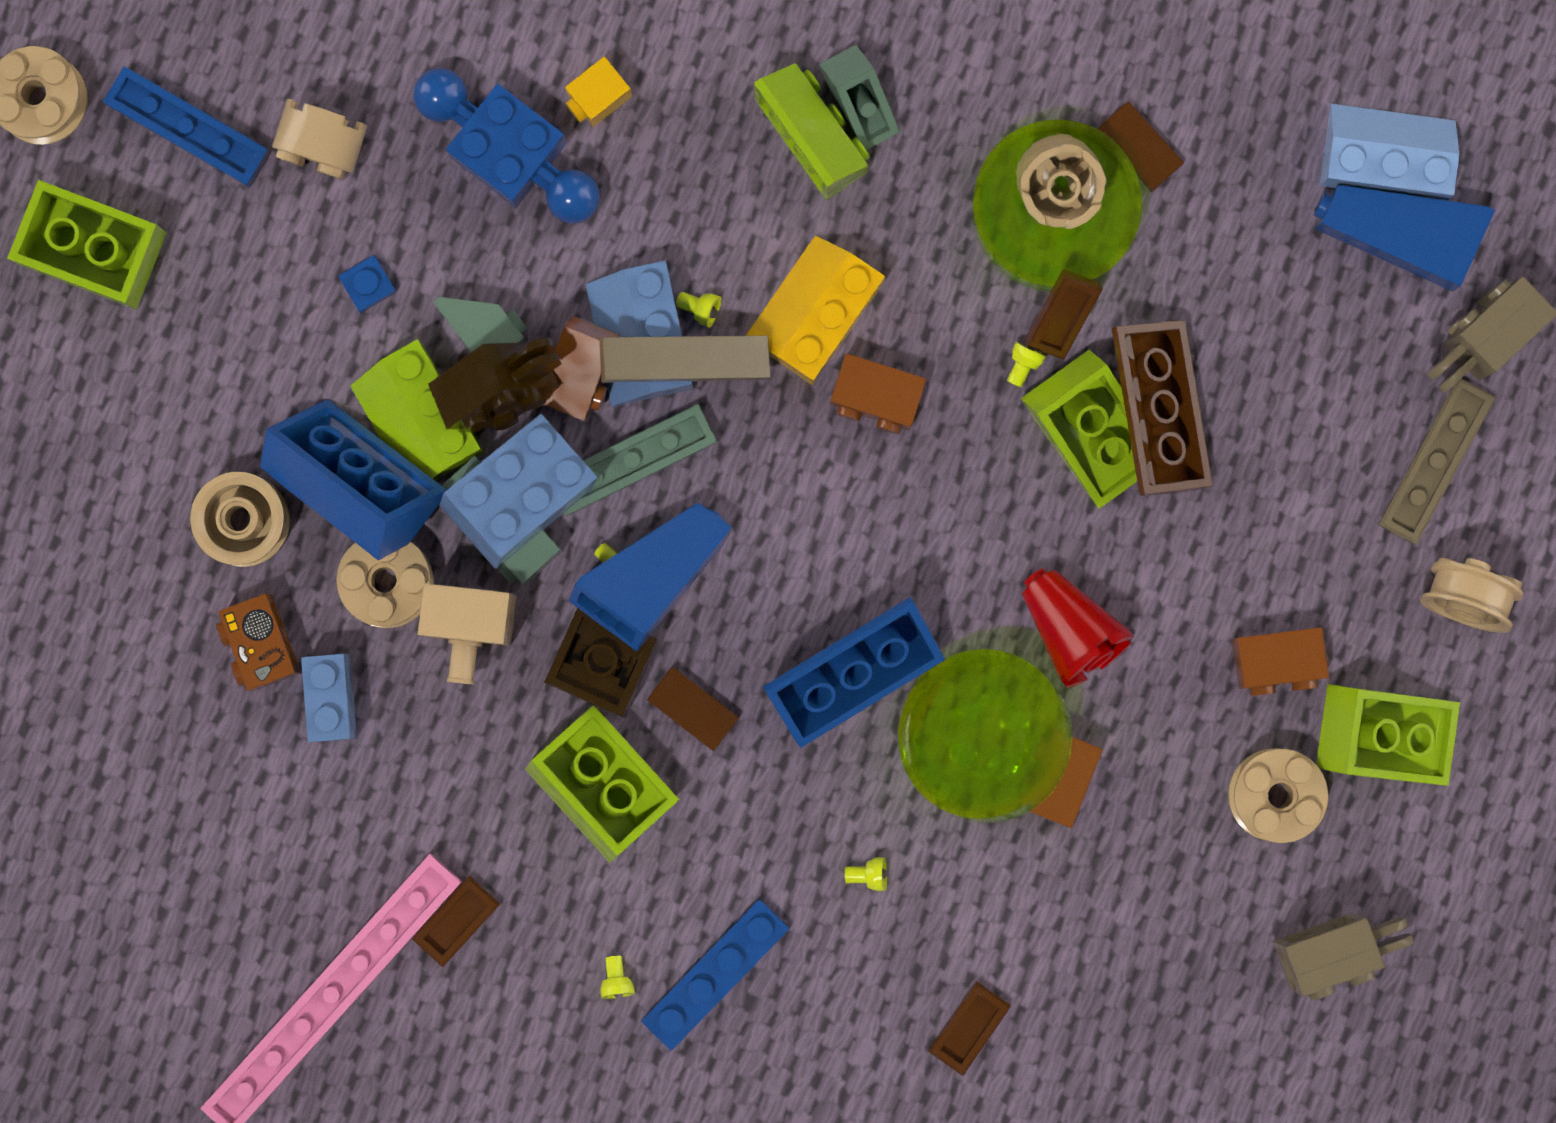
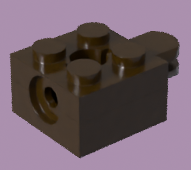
M540 338L531 342L484 343L431 381L428 385L446 429H465L466 432H475L485 427H494L496 431L505 430L519 422L518 416L525 411H531L544 405L547 401L545 397L559 388L553 370L560 366L562 361L557 353H553L556 348L551 338Z
M577 608L544 683L625 718L659 641L657 638L649 636L640 649L635 651Z

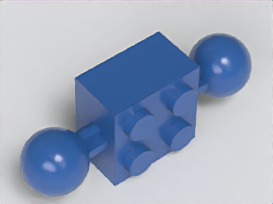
M434 68L419 77L413 91L414 103L418 111L431 121L447 122L453 120L462 127L445 149L450 158L508 203L517 208L536 184L546 191L548 208L560 221L570 224L581 223L588 220L596 212L600 202V192L595 180L583 171L566 170L561 172L551 164L567 144L565 135L497 83L477 108L467 100L465 83L455 72L446 68Z

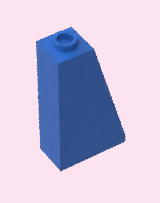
M1338 185L1331 195L1323 193L1313 216L1320 218L1315 228L1316 230L1453 292L1461 287L1495 210L1488 206Z
M696 503L580 577L575 583L569 602L635 651H638L722 548L732 527L725 522L718 512L706 509L700 503Z

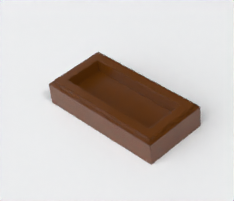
M1129 101L1096 130L1151 193L1184 164Z
M1062 269L1025 338L1027 346L1064 360L1103 290L1101 284Z
M673 666L647 699V701L712 751L717 748L739 719L738 716Z
M468 876L417 932L412 940L440 966L444 967L501 903L471 876Z
M975 981L928 1049V1052L964 1076L1011 1008V1005Z

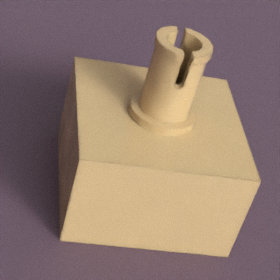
M433 584L423 585L418 635L448 639V643L452 644L447 682L474 685L477 647H482V643L511 646L517 596L505 592Z

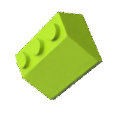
M794 63L754 82V97L827 201L868 172L866 160L870 156L857 137L850 140L841 128L846 122L834 104L831 103L826 106L817 93L822 89L814 75L808 69L802 73L797 64Z
M416 339L381 359L351 384L350 387L379 438L434 481H437L465 465L474 456L479 457L485 452L474 432H466L465 429H446L428 385L440 373L424 345Z
M594 705L535 756L525 768L530 776L609 863L679 801V798Z

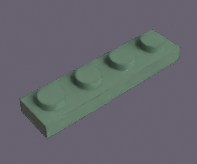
M699 404L583 460L598 478L591 491L565 511L564 515L566 517L717 444Z

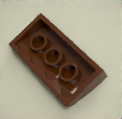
M1185 320L1113 327L1112 334L1139 495L1151 496L1180 493L1213 486Z

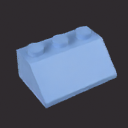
M1330 104L1320 186L1336 188L1338 185L1448 201L1454 196L1459 161L1456 120Z

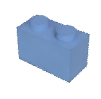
M333 654L301 657L308 742L357 739L351 655Z

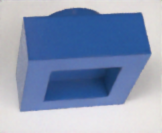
M375 255L338 276L360 313L397 293Z

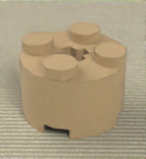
M286 99L272 144V148L277 149L275 157L303 167L305 159L318 163L317 171L341 180L344 179L346 172L353 174L368 125L357 121L353 129L347 126L349 121L345 120V116L304 103L302 111L296 110L298 103L292 99Z
M1066 134L1048 136L1035 142L1018 162L1016 169L1017 188L1028 213L1040 224L1072 229L1088 222L1099 211L1102 205L1101 200L1105 193L1106 177L1094 152L1081 140ZM1061 175L1066 178L1068 183L1063 188H1059L1054 182Z

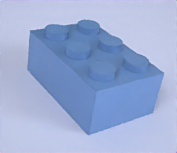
M540 414L443 493L439 506L490 564L497 569L590 492L598 477L547 419Z

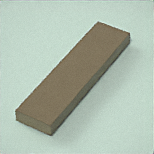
M768 336L603 337L599 340L602 383L767 380L770 378Z
M1460 379L1450 389L1383 513L1378 526L1413 545H1417L1496 397L1463 379Z

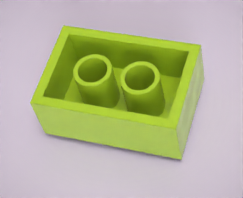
M38 180L7 259L21 267L137 310L167 232L157 224Z

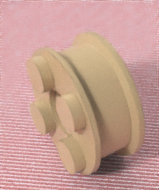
M27 46L16 49L0 60V125L20 140L39 145L61 141L77 129L86 113L88 94L81 74L71 63L57 52L40 46ZM38 87H45L46 96L44 100L37 105H31L30 95L32 91Z
M229 472L213 478L201 488L193 502L190 521L193 536L207 555L225 564L250 567L269 560L281 549L289 533L290 513L285 498L273 484L250 473ZM246 508L250 514L249 525L244 530L235 531L231 525V516L237 509Z
M412 542L379 561L358 544L354 543L342 557L337 571V589L346 609L362 622L379 628L403 626L417 618L421 611L423 585L433 584L434 582L432 568L427 557ZM383 570H392L397 578L395 587L389 592H379L375 586L377 574Z
M1439 558L1431 567L1435 578L1430 592L1422 594L1420 602L1430 611L1472 628L1506 633L1511 631L1513 626L1512 622L1508 619L1514 601L1521 600L1524 593L1521 589L1522 583L1520 581L1490 572L1491 566L1483 561L1467 558L1465 564L1450 559Z
M1265 749L1248 756L1236 768L1230 780L1228 799L1235 820L1246 832L1265 841L1288 843L1304 838L1320 824L1328 805V789L1321 770L1307 756L1288 749ZM1280 783L1286 788L1287 800L1282 806L1276 808L1269 802L1268 792L1273 785Z

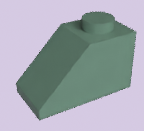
M857 45L819 64L828 87L850 129L866 150L900 132L876 72Z
M439 297L433 301L471 352L484 343L527 342L522 333L528 328L513 309L505 313L499 304Z

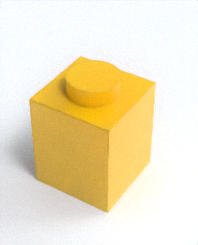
M605 56L565 87L570 98L565 104L580 123L587 119L593 127L632 97L630 87Z

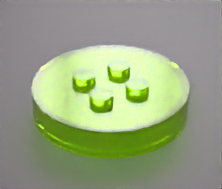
M1063 119L1031 123L1015 130L1002 139L992 149L982 164L974 185L971 201V217L974 232L981 249L990 262L1001 273L1016 283L1028 288L1048 292L1052 290L1062 269L1094 281L1099 280L1110 272L1131 246L1138 231L1142 213V194L1138 176L1134 166L1121 147L1106 134L1094 127ZM1066 134L1081 140L1094 152L1106 177L1105 193L1101 200L1102 205L1099 211L1088 222L1072 229L1040 224L1028 213L1017 188L1016 169L1022 155L1035 142L1048 136ZM1063 175L1054 180L1059 188H1063L1068 184Z
M975 649L945 658L944 661L929 669L917 681L910 691L900 715L898 746L901 761L910 781L930 803L955 817L967 821L994 823L1010 820L1031 811L1041 804L1056 788L1070 758L1072 726L1066 703L1060 692L1049 678L1023 658L1008 652L993 649Z

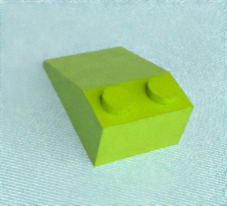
M1086 351L1021 398L1042 432L1098 509L1137 482L1122 388L1107 364L1092 351Z
M1327 684L1316 765L1319 769L1348 775L1449 786L1460 702Z

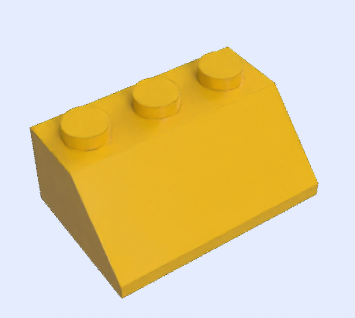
M815 235L746 336H768L769 356L813 386L884 284L885 276L851 252Z

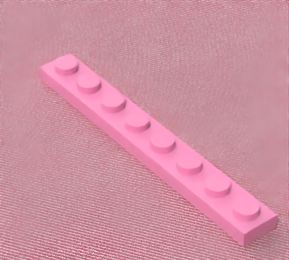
M432 853L429 854L200 1109L215 1123H246L463 881Z

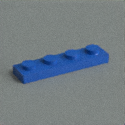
M123 66L103 100V103L248 188L252 185L271 153L267 148Z
M759 898L641 1022L672 1051L790 928Z

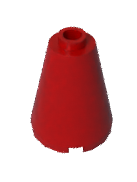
M1042 568L1025 580L1024 585L1027 588L1022 593L1023 599L1059 679L1066 688H1073L1087 681L1088 679L1083 674L1084 672L1089 673L1098 667L1101 670L1104 669L1130 646L1131 642L1129 640L1134 639V636L1129 629L1057 570L1046 572Z

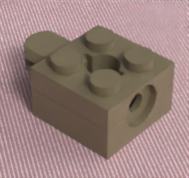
M1523 276L1512 283L1504 279L1499 285L1493 286L1477 301L1482 307L1479 311L1473 308L1468 314L1462 315L1447 329L1451 337L1443 345L1450 352L1426 374L1433 381L1456 360L1461 363L1439 384L1438 388L1443 393L1452 388L1468 372L1477 381L1497 372L1556 316V310Z
M1350 913L1272 942L1289 989L1303 997L1309 996L1310 1000H1317L1335 993L1333 986L1350 981L1351 986H1355L1375 979L1374 971L1385 968L1381 956L1410 946L1414 943L1411 933H1407L1377 943L1375 941L1407 928L1408 924L1405 917L1395 918L1370 927L1367 918Z

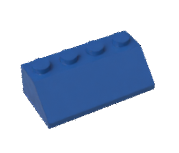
M328 399L266 429L260 468L378 561L411 542L440 504L443 493L446 491L444 487Z
M909 597L766 684L763 688L799 748H802L941 663L945 658L914 601Z

